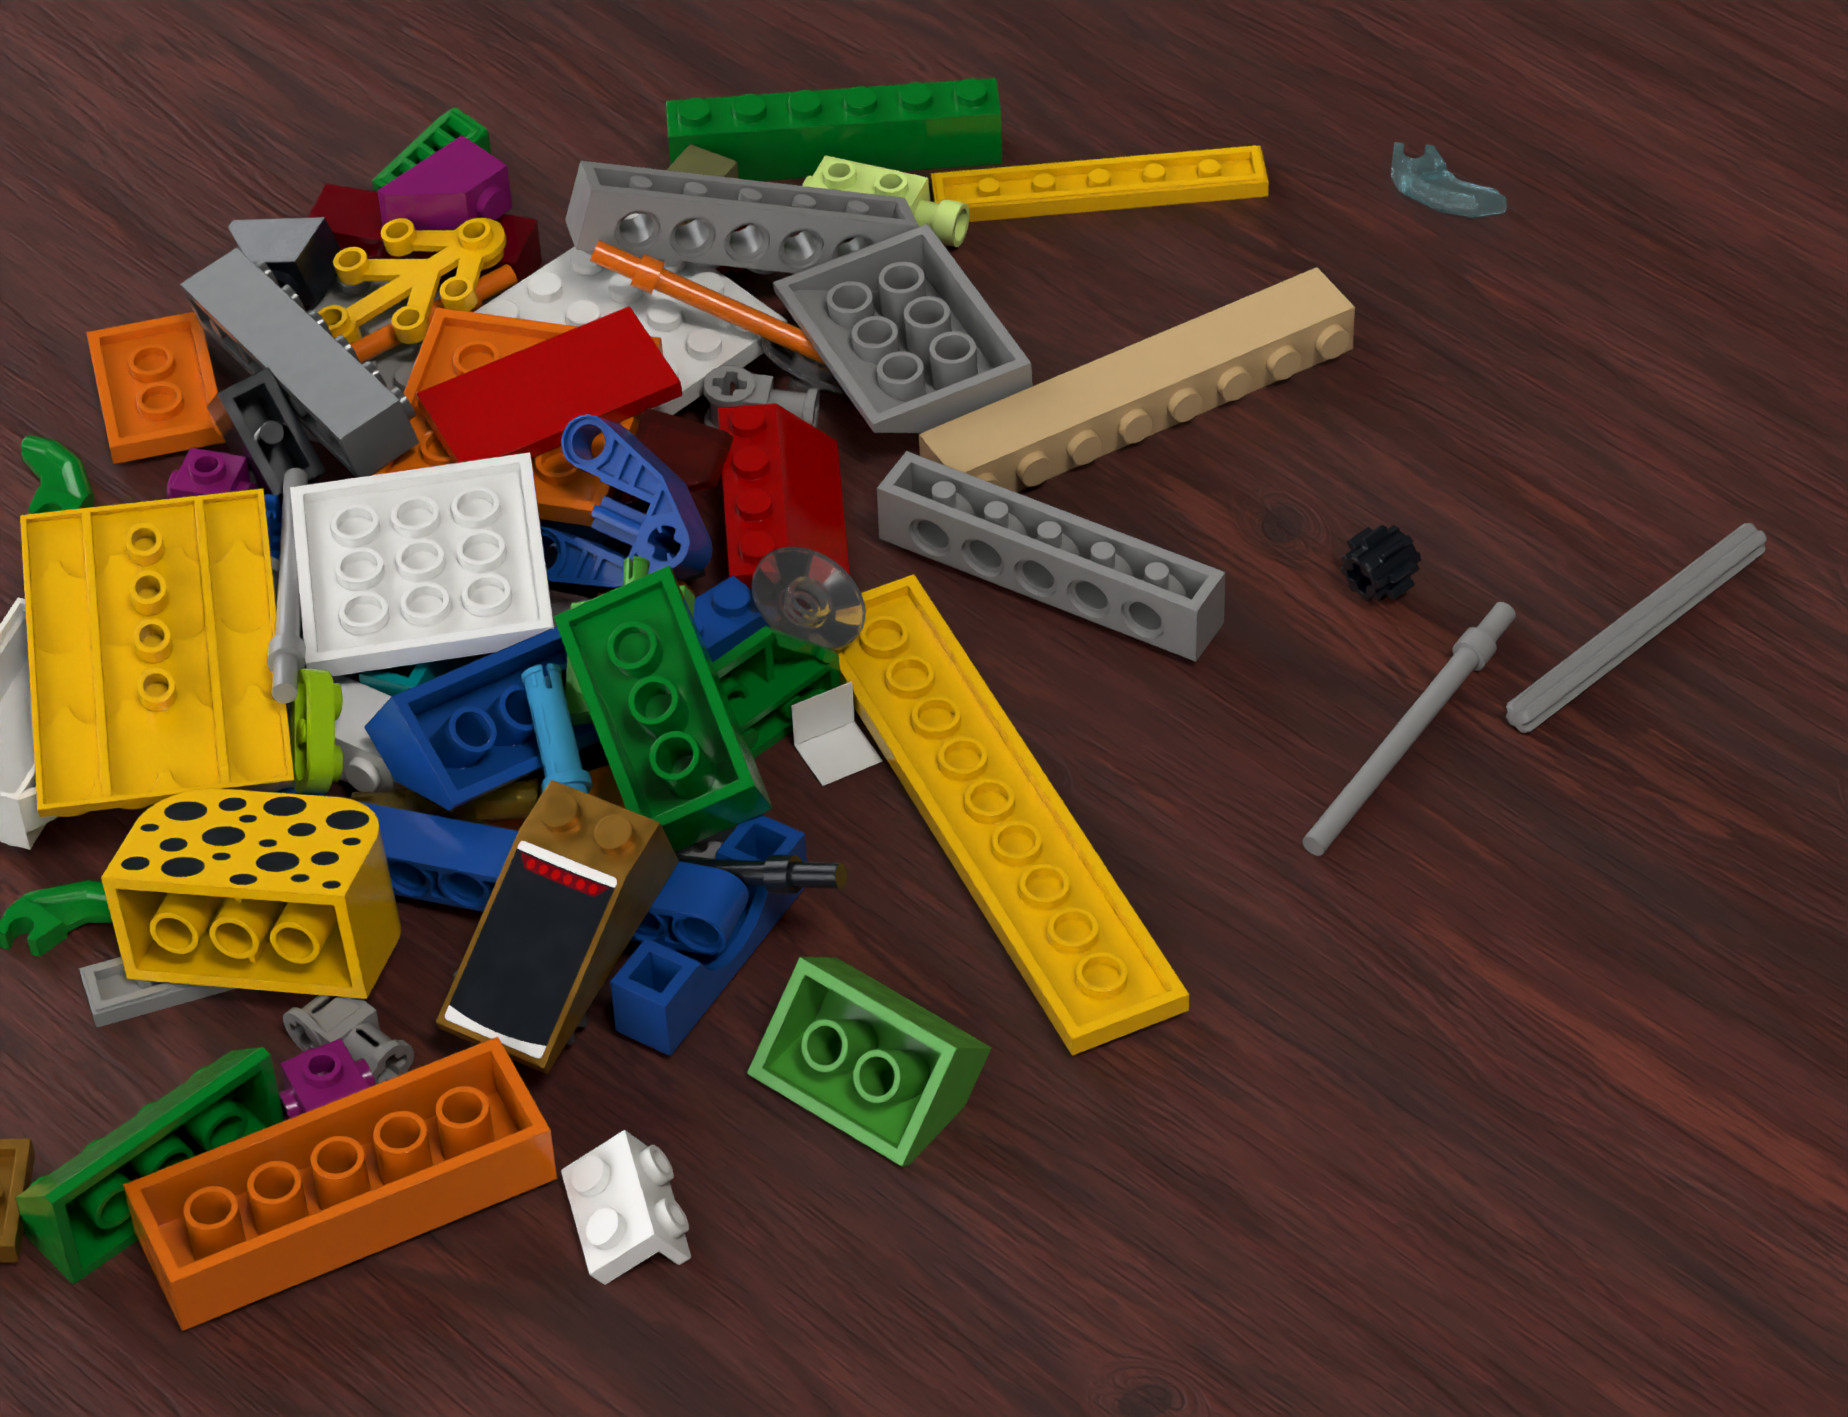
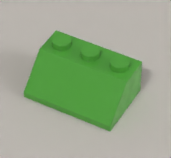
M800 957L747 1074L904 1167L909 1166L965 1107L992 1047L837 957Z

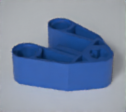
M589 414L577 416L570 421L564 429L561 439L562 452L567 461L582 470L600 477V481L651 504L647 513L606 495L603 497L600 506L595 505L592 510L591 516L595 518L591 528L632 546L629 556L603 544L541 526L544 555L548 547L554 542L558 551L556 562L547 570L548 583L566 587L612 591L623 586V561L628 557L633 561V556L649 560L648 574L669 565L676 579L682 580L704 570L711 559V538L686 483L621 424ZM603 432L605 437L604 449L599 456L593 458L591 453L592 441L596 435ZM674 540L681 544L678 553L671 549Z

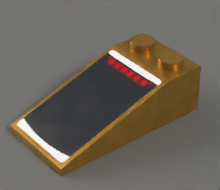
M551 779L517 833L436 1020L438 1027L475 1044L499 1037L510 1059L548 1074L679 862L661 823Z

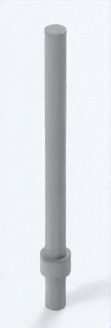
M300 468L289 469L284 475L275 637L270 640L268 645L267 665L273 673L272 696L280 703H290L296 699L298 671L305 667L306 646L300 638L301 605L290 487L308 485V475Z
M1497 602L1477 627L1468 628L1454 644L1452 649L1453 657L1305 835L1302 843L1308 852L1316 856L1323 855L1470 673L1481 670L1497 650V640L1516 618V612L1509 604Z

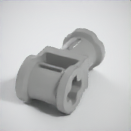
M734 365L715 368L704 379V395L710 401V408L704 416L705 431L716 441L720 442L719 407L777 403L817 428L820 408V391L818 389L809 388L807 393L773 389V376L751 374L746 369ZM734 382L736 389L733 395L730 396V383Z
M318 995L302 1009L293 1007L283 1015V1023L288 1034L301 1050L318 1048L341 1038L354 1061L361 1058L365 1059L376 1084L407 1073L413 1063L414 1050L412 1046L404 1040H392L379 1028L376 1009L365 1002L364 999Z

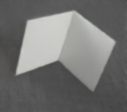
M852 681L791 706L794 746L822 786L883 762L854 720Z

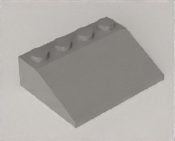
M928 224L773 282L774 291L874 433H923L1033 386L1030 360Z

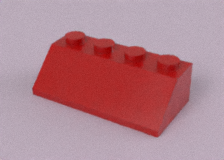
M777 403L719 407L718 423L729 577L735 576L753 590L752 579L758 568L763 577L771 585H774L779 581V576L772 554L795 551L813 555L807 579L814 585L821 586L835 570L850 583L837 440ZM801 587L784 588L779 592L776 599L778 612L786 622L805 621L804 613L823 607L821 601L813 593ZM774 615V623H778V620Z

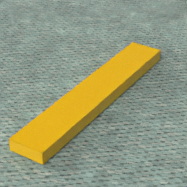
M1261 145L931 174L933 202L940 203L943 199L968 204L970 212L969 222L1267 197L1269 186Z

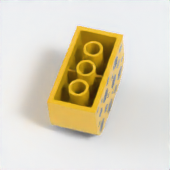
M218 788L196 789L178 793L154 804L137 819L101 877L126 977L131 980L367 999L401 934V924L378 818L368 806L348 798Z

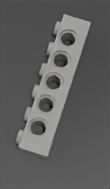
M580 161L565 219L576 250H582L590 255L593 254L598 240H601L639 258H642L645 253L663 262L666 260L692 262L697 266L708 269H715L720 266L740 267L764 275L772 274L774 271L799 273L919 227L906 199L903 197ZM640 213L632 219L625 220L631 214ZM694 219L691 223L687 225L679 226L684 221ZM748 225L745 229L741 231H735L741 226ZM802 231L800 234L794 237H789L790 235L796 232ZM855 237L853 240L843 243L847 239Z
M908 451L904 453L877 487L879 539L1195 662L1224 624V571Z

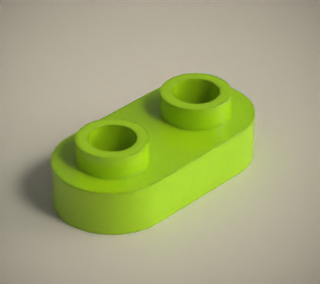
M300 669L298 671L297 697L291 702V751L295 780L294 789L300 794L324 795L329 791L332 782H338L342 774L343 754L341 747L335 745V721L338 720L341 714L343 695L340 684L333 683L332 675L328 670Z

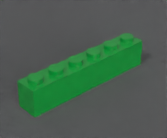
M968 78L957 81L912 82L899 85L856 86L842 89L800 90L785 93L744 94L741 96L688 98L685 100L666 101L670 165L691 144L737 161L739 179L770 181L806 178L809 175H814L825 156L897 171L1002 164L1001 110L996 78Z

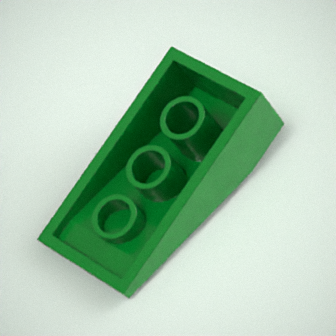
M669 565L553 616L625 808L660 822L674 852L773 809L753 755L674 572Z

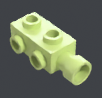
M825 156L814 175L807 176L802 185L903 197L906 199L918 226L928 224L943 245L959 247L967 233L970 216L968 204L943 199L940 203L931 202L928 177Z

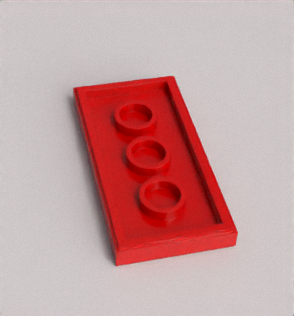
M630 306L416 393L419 409L453 463L529 452L531 458H534L562 446L563 431L568 423L577 416L589 414L618 423L683 396L681 381Z

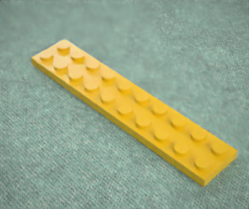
M913 574L857 594L860 607L835 613V622L837 624L860 627L857 637L844 648L836 650L819 638H811L813 643L827 647L839 655L840 682L843 685L852 681L853 703L856 712L1071 1055H1076L1189 1011L1188 991L916 576ZM824 606L804 613L806 632L817 631L824 625L826 621Z

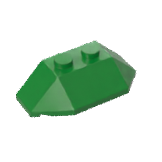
M764 626L712 662L754 759L793 732L792 705L841 686L839 655L827 647L768 626Z

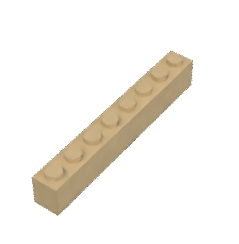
M1318 267L920 433V456L1013 492H1020L1352 350L1355 307Z

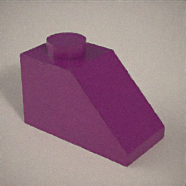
M463 135L377 190L382 226L393 219L405 218L413 223L415 230H455L462 223L473 218L497 220L513 208L508 166Z

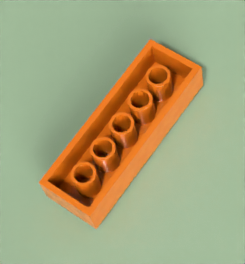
M495 1037L126 1183L123 1187L135 1234L181 1330L184 1331L557 1179L551 1130L499 1037Z

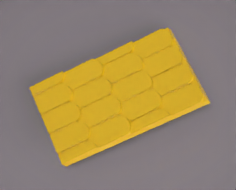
M263 488L20 515L37 809L40 817H73L89 811L114 808L140 809L156 804L172 795L196 789L218 788L276 792L284 788L295 787L287 703H280L273 698V673L267 665L268 645L270 640L275 637L277 609Z

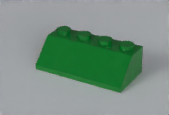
M263 1047L228 1052L211 1065L198 1069L189 1080L158 1101L145 1105L136 1116L105 1137L92 1141L80 1154L49 1175H44L35 1180L27 1190L15 1197L26 1238L73 1285L138 1241L123 1187L124 1184L284 1121L271 1054Z

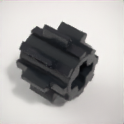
M1381 525L1374 531L1367 527L1348 540L1347 544L1351 551L1341 558L1344 561V565L1340 569L1342 575H1345L1349 583L1348 587L1352 592H1357L1364 601L1369 602L1374 599L1380 602L1386 597L1395 600L1415 585L1411 576L1419 571L1420 568L1417 564L1421 561L1420 552L1416 551L1412 538L1402 533L1397 526L1392 525L1390 528Z

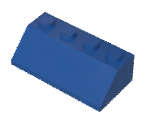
M557 626L554 629L544 631L392 696L364 728L394 780L450 811L543 769L521 674L530 667L542 664L543 674L546 677L548 676L547 664H557L561 667V678L565 691L568 654ZM594 723L572 724L579 753L601 743Z

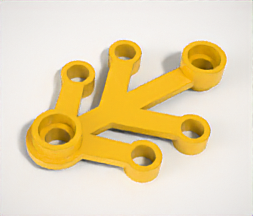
M405 218L393 219L387 222L381 229L382 240L386 251L390 255L405 256L413 251L438 253L428 259H368L366 252L362 248H345L339 251L333 260L340 282L346 285H357L364 281L390 282L346 309L340 305H329L319 310L318 313L326 322L333 338L342 335L351 344L362 338L359 326L409 296L407 306L398 309L393 314L391 321L397 339L405 344L418 343L424 340L429 328L428 317L441 276L458 267L456 276L447 279L440 286L439 292L445 309L469 312L477 305L478 297L475 290L481 270L493 267L504 255V247L506 245L504 229L500 223L488 218L467 220L455 230H415L410 220Z

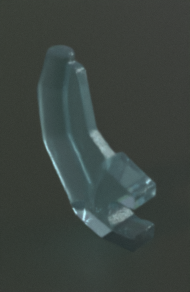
M1394 142L1391 177L1400 193L1446 214L1479 218L1501 214L1506 211L1507 198L1505 195H1499L1498 190L1456 179L1446 170V163L1434 145L1425 144V152L1422 157L1409 158L1404 154L1405 143Z

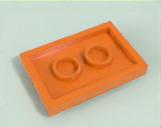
M194 312L86 332L113 464L226 442L224 437L220 436L214 429L210 419L211 414L207 409L208 404L218 391L204 329Z

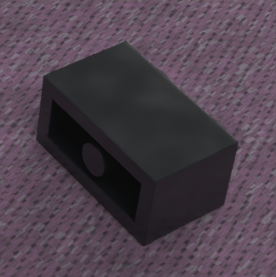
M269 367L217 393L208 404L207 409L232 454L247 458L250 480L256 484L257 489L263 488L264 496L265 494L278 495L279 500L283 499L284 475L289 469L300 468L304 470L308 475V485L314 484L326 472Z

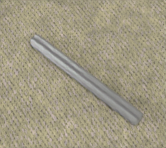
M1744 523L1508 702L1506 706L1508 713L1505 716L1508 723L1515 726L1521 733H1529L1763 554L1766 549L1764 544L1767 540L1766 534L1763 530H1757L1752 523Z

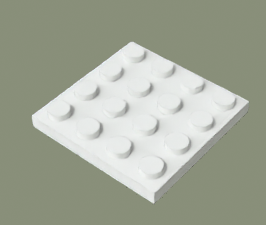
M631 214L628 217H626L625 220L632 219L638 216L639 214ZM575 246L474 311L475 313L579 327L630 306L648 334L652 337L661 338L663 356L681 381L683 394L681 397L643 412L635 435L637 439L704 394V379L713 369L733 365L743 368L766 352L761 345L767 339L654 289L652 294L635 288L630 285L632 279L591 262L592 255L582 250H576ZM664 261V269L787 323L785 318L716 269L703 268L692 262Z
M530 452L290 487L307 669L328 670L332 676L494 653L544 631L554 629Z

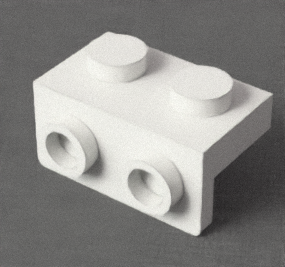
M623 1130L561 1170L589 1275L604 1285L608 1284L657 1252H661L678 1265L691 1258L685 1233L689 1230V1223L682 1208L674 1199L669 1182L674 1177L673 1169L665 1154L657 1146L650 1145L648 1147L632 1134Z

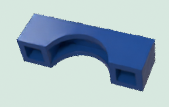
M760 814L738 824L716 851L715 859L766 861L768 856L774 854L797 855L801 858L802 862H807L805 833ZM746 886L749 891V901L725 948L720 953L714 955L673 949L645 938L610 981L616 1031L671 1056L804 888H801L797 894L769 893L765 887Z

